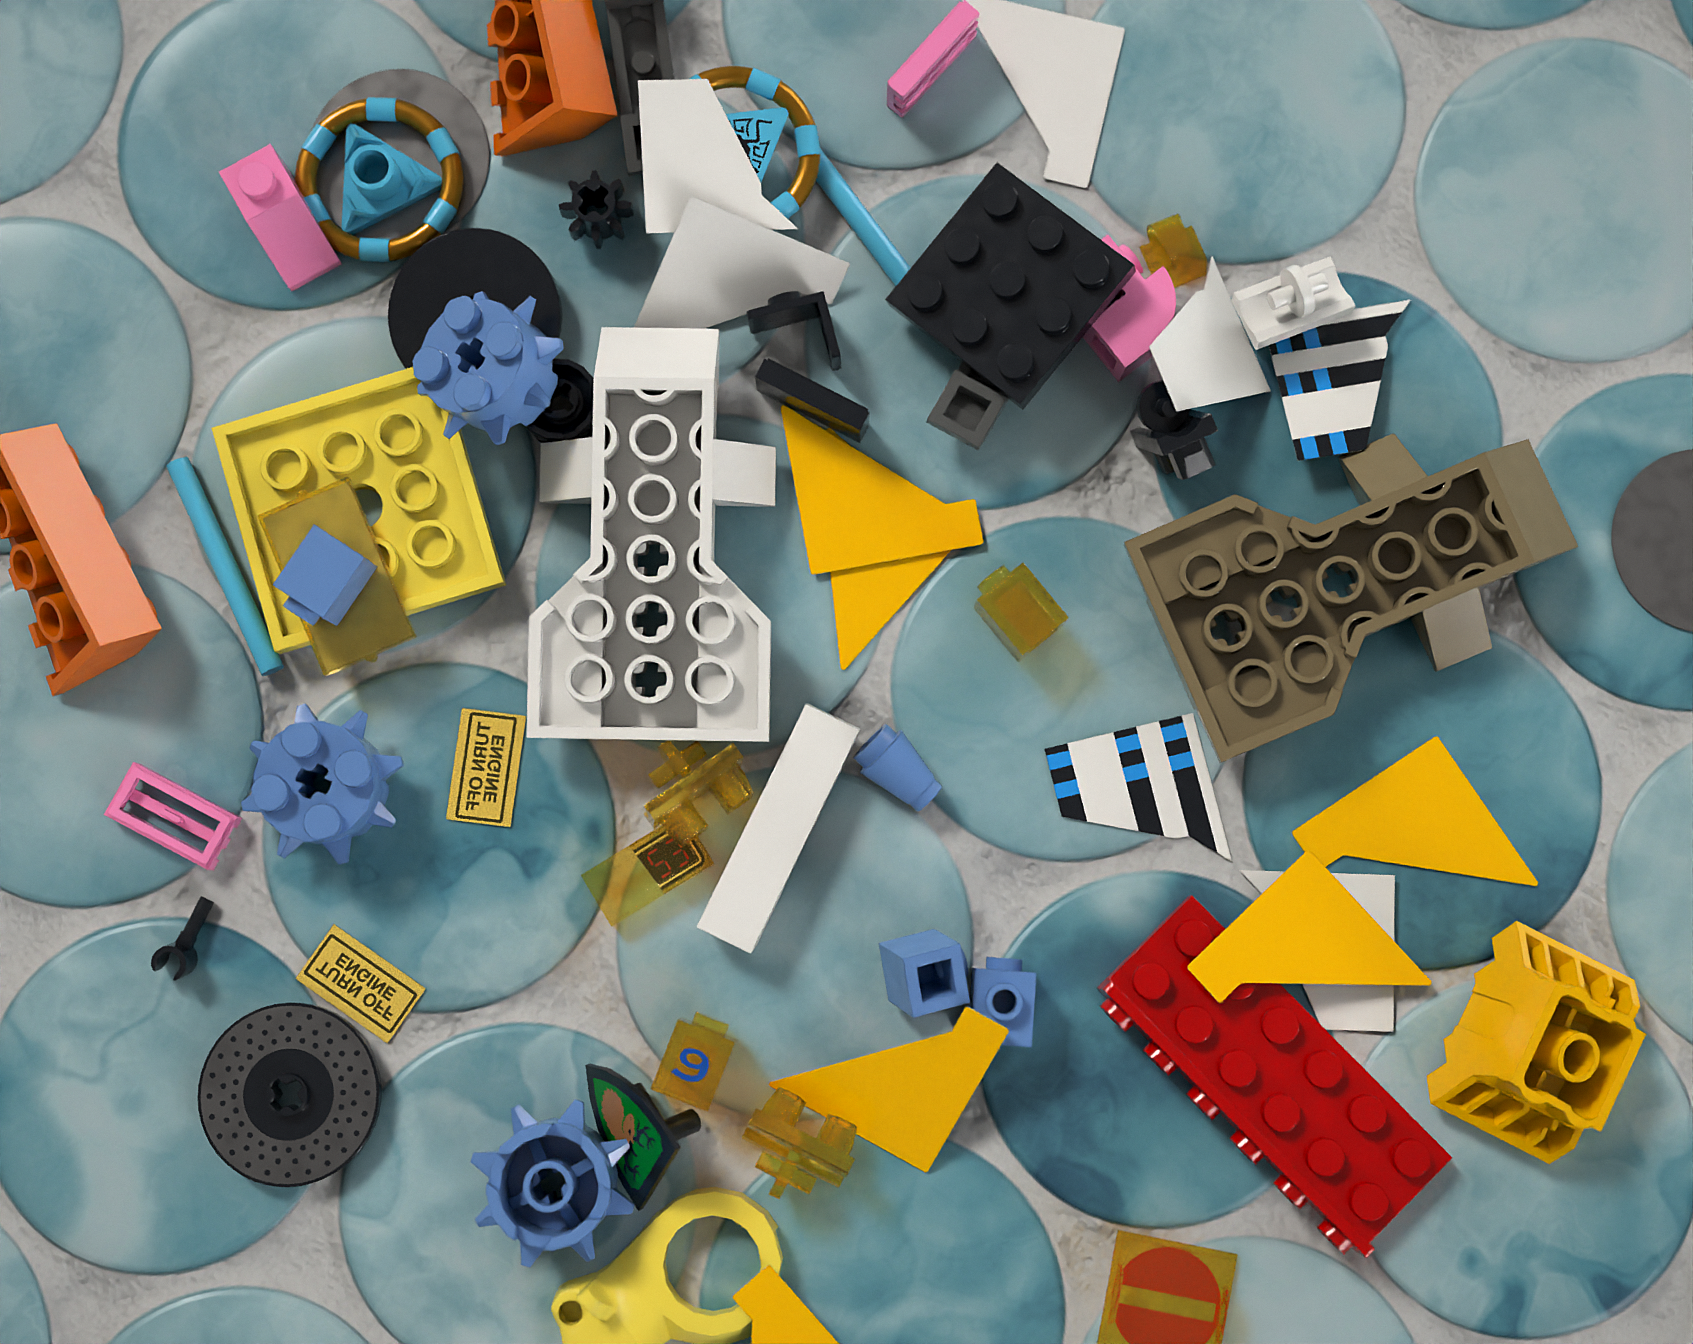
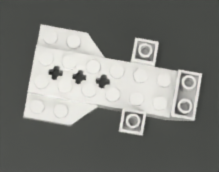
M602 327L594 372L593 437L541 443L540 503L591 504L590 558L573 574L574 576L529 616L527 738L769 742L771 621L714 563L715 504L716 506L775 507L776 447L716 439L717 389H719V329ZM658 544L660 545V553L669 555V562L667 566L659 567L657 576L650 577L647 576V568L638 567V556L647 555L649 545ZM656 603L659 604L658 612L661 614L667 613V626L658 627L657 636L647 637L646 628L637 627V615L646 614L648 604ZM655 662L658 663L657 672L666 673L667 682L666 686L657 687L654 697L645 696V687H636L635 678L636 674L646 673L647 663Z

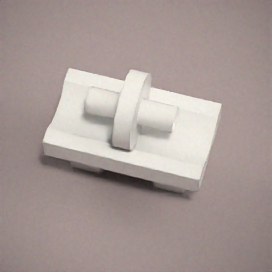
M1331 257L1303 267L1292 265L1284 268L1281 271V275L1234 292L1231 299L1255 350L1350 315L1355 308L1351 296L1346 293L1340 283Z

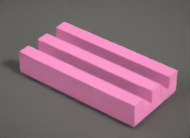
M965 0L962 3L959 2L887 81V106L901 118L904 117L976 37L977 31L975 29L978 27V21L976 20L979 18V12Z
M136 762L132 763L104 813L105 816L197 865L213 871L219 862L217 859L222 849H226L231 840L228 838L233 828L239 826L242 817ZM139 780L220 821L216 830L136 789L135 787ZM128 800L208 841L204 852L124 810Z

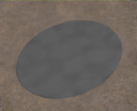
M390 69L378 71L358 78L346 85L324 106L314 126L330 112L347 103L368 97L397 98L412 103L434 116L448 130L460 153L463 168V189L457 213L444 232L455 226L467 215L480 196L489 166L487 134L483 122L471 102L457 88L445 80L417 70ZM366 120L356 124L442 178L441 165L435 157L426 137L415 128L399 121ZM346 129L336 136V139L319 162L316 177L317 193L332 221L341 228ZM441 190L353 236L358 238L394 239L411 232L422 224L428 212L439 198Z
M1693 449L1664 456L1640 471L1620 497L1613 517L1611 544L1616 568L1630 594L1654 617L1676 628L1693 632Z

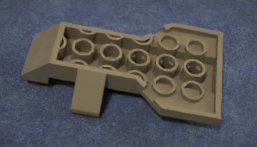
M1393 433L1367 444L1366 450L1349 452L1339 456L1338 460L1359 506L1315 525L1294 516L1288 517L1259 506L1255 501L1234 494L1124 542V548L1146 595V602L1193 709H1196L1219 763L1334 715L1343 693V687L1353 662L1357 658L1364 637L1411 618L1435 672L1492 648L1479 588L1578 547L1529 439L1481 453L1427 476ZM1333 568L1338 576L1348 573L1352 584L1345 588L1348 594L1347 597L1340 598L1336 591L1327 592L1324 589L1322 582L1329 578L1325 570ZM1279 592L1283 599L1294 598L1297 608L1292 609L1290 612L1293 620L1284 622L1280 615L1271 616L1268 613L1266 606L1273 602L1270 597L1271 593ZM1224 615L1228 623L1238 620L1242 631L1235 635L1238 641L1237 644L1228 646L1224 639L1215 640L1212 637L1210 630L1215 629L1217 626L1214 620L1215 617Z

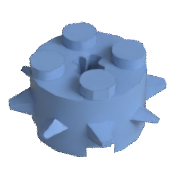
M483 291L475 293L473 299L464 295L450 300L444 312L429 328L421 349L416 353L412 361L414 376L421 381L417 385L418 394L430 397L438 407L449 413L443 433L448 439L466 424H469L476 429L487 432L493 443L500 445L505 443L511 427L518 423H522L525 426L533 423L544 409L549 406L558 382V375L552 372L553 359L564 349L563 340L546 337L537 327L530 323L536 299L529 296L512 311L502 303L489 300Z
M302 704L296 708L294 724L288 725L284 731L276 734L269 743L255 740L251 743L250 750L259 760L253 774L252 794L241 802L242 809L247 812H261L264 819L281 833L277 855L285 859L303 842L324 845L338 865L349 862L351 840L353 837L366 833L372 825L392 828L395 824L396 819L385 807L389 794V784H386V779L404 766L401 756L380 755L378 749L364 738L367 713L361 710L358 711L340 727L319 721L309 706ZM329 770L325 779L332 781L330 790L326 794L321 792L314 793L316 789L313 787L315 777L318 774L324 775Z
M576 1099L561 1118H550L537 1122L520 1105L511 1108L514 1136L502 1144L498 1151L474 1152L470 1161L489 1177L485 1192L488 1205L475 1218L478 1227L499 1225L508 1237L513 1240H520L521 1265L529 1268L543 1250L553 1251L567 1246H571L586 1262L594 1259L592 1230L599 1225L605 1215L632 1214L635 1203L617 1189L618 1171L615 1163L630 1148L627 1139L605 1142L597 1131L585 1124L584 1102ZM546 1168H552L554 1174L559 1171L564 1176L566 1184L561 1188L562 1197H557L555 1190L547 1194L542 1189L540 1182L548 1176Z

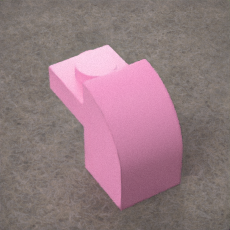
M1106 235L1101 240L1135 265L1136 272L1112 300L1113 304L1103 311L1083 338L1116 380L1120 382L1152 357L1149 346L1174 318L1176 294L1171 277L1164 266L1144 279L1141 276L1143 273L1142 265L1133 251L1124 244L1118 247L1112 238Z

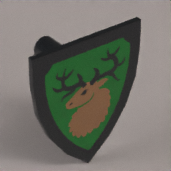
M591 1063L587 1064L585 1067L589 1098L598 1132L605 1142L627 1139L630 1148L615 1164L618 1178L632 1202L635 1203L637 1210H642L681 1148L677 1140L700 1131L701 1121L699 1115L695 1110L688 1109L664 1119L642 1083L632 1084L628 1079L610 1068Z

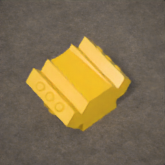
M1515 921L1492 937L1495 960L1474 974L1475 985L1472 989L1473 993L1457 1026L1455 1025L1452 1034L1443 1039L1447 1062L1426 1076L1430 1104L1550 1164L1575 1148L1583 1129L1592 1128L1600 1132L1602 1131L1646 1034L1638 1030L1634 1022L1640 1008L1634 979Z

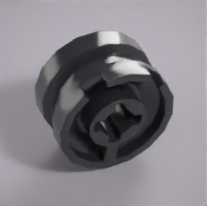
M553 359L552 372L558 375V382L550 404L533 423L526 427L541 443L593 437L594 378L582 365L569 359ZM566 395L569 397L572 409L569 412L565 409L552 412L550 408L552 400L556 396Z

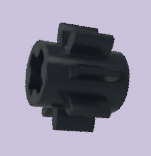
M597 170L592 171L590 180L580 184L570 180L568 185L572 193L571 202L559 204V210L563 218L576 219L568 229L571 238L576 241L585 234L593 239L596 249H601L603 240L613 235L623 240L625 234L621 226V218L634 216V210L631 202L626 200L618 201L625 191L622 181L617 179L608 185L600 180ZM591 205L598 209L606 206L607 211L603 215L596 211L588 214L586 209Z

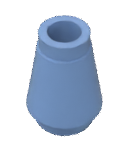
M887 724L879 728L853 757L862 766L861 774L906 804H910L917 812L922 810L942 788V785L934 779L935 776L903 731L895 732Z

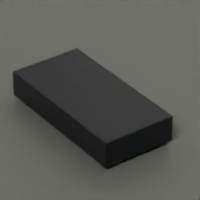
M769 358L768 360H763L755 375L758 392L858 443L861 442L869 427L870 412H868L867 408Z

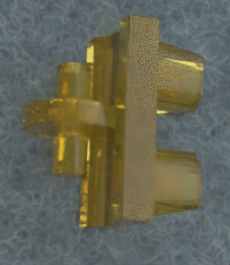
M669 740L665 741L657 747L665 763L649 773L648 776L657 789L675 777L678 782L645 804L646 812L644 816L653 829L661 825L665 832L681 847L686 846L708 829V824L692 802L710 791L728 815L753 797L754 792L745 773L741 769L743 755L732 743L692 771L690 766L707 755L701 744L695 741L679 752Z
M778 1087L766 1102L762 1111L758 1108L755 1109L742 1136V1139L765 1150L762 1151L755 1168L776 1178L769 1191V1195L780 1200L787 1184L809 1195L817 1180L812 1175L839 1188L855 1160L849 1154L852 1150L857 1131L856 1125L837 1115L828 1114L816 1138L795 1128L806 1102L801 1097L781 1087ZM771 1154L783 1159L784 1161L772 1156Z

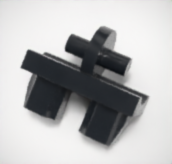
M1163 380L1152 382L1143 388L1138 396L1136 408L1139 419L1147 428L1138 427L1130 431L1136 447L1153 452L1162 473L1170 474L1175 472L1177 478L1181 480L1188 479L1214 467L1215 462L1205 440L1206 436L1218 431L1212 414L1192 409L1176 412Z

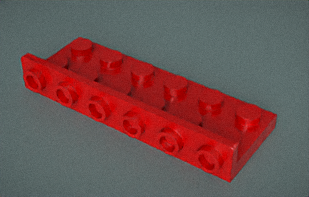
M1190 895L1097 987L1106 997L1100 1008L1124 1032L1133 1025L1150 1042L1143 1049V1052L1167 1076H1170L1177 1070L1193 1086L1186 1095L1209 1119L1213 1120L1220 1113L1236 1130L1229 1139L1251 1162L1257 1165L1264 1158L1277 1171L1280 1176L1273 1184L1293 1205L1300 1210L1308 1203L1324 1219L1317 1226V1229L1342 1254H1345L1352 1248L1367 1258L1375 1250L1370 1242L1453 1157L1280 983H1240L1222 1002H1217L1187 969V966L1225 928Z

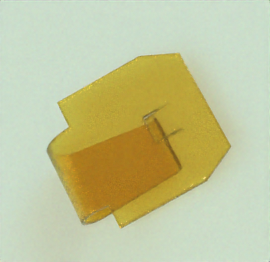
M1178 213L1147 226V236L1150 243L1139 248L1151 275L1164 266L1171 277L1174 288L1206 275L1207 258L1193 226L1184 228Z

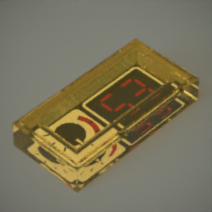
M681 813L583 873L581 877L611 927H614L715 865V862L685 813Z

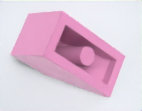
M271 144L219 171L244 219L291 292L342 264L297 187L289 168Z

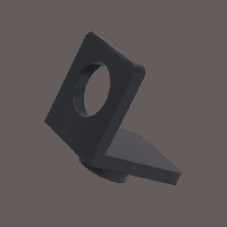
M799 291L784 292L771 297L767 301V306L747 311L751 334L818 318L832 371L841 369L840 350L824 291L802 296Z

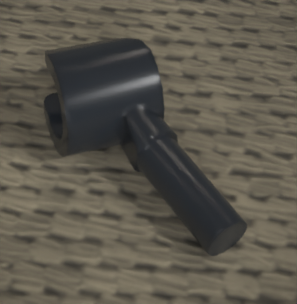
M202 896L199 898L189 920L176 941L159 948L153 954L151 967L154 972L166 965L171 952L177 955L180 960V968L174 976V981L193 972L198 962L197 952L193 946L214 904L213 901Z

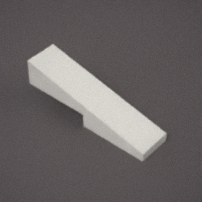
M808 703L805 704L698 922L697 928L750 954L752 953L762 936L801 851L811 835L859 734L860 728Z

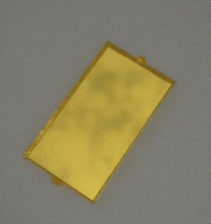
M348 476L310 493L300 490L297 493L296 499L257 515L280 572H282L314 524L378 566L338 626L321 617L314 626L300 618L324 676L334 674L363 660L373 663L377 661L378 654L417 637L353 483Z

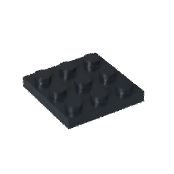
M997 162L885 300L892 309L1023 410L1135 274L1136 269L1132 262Z

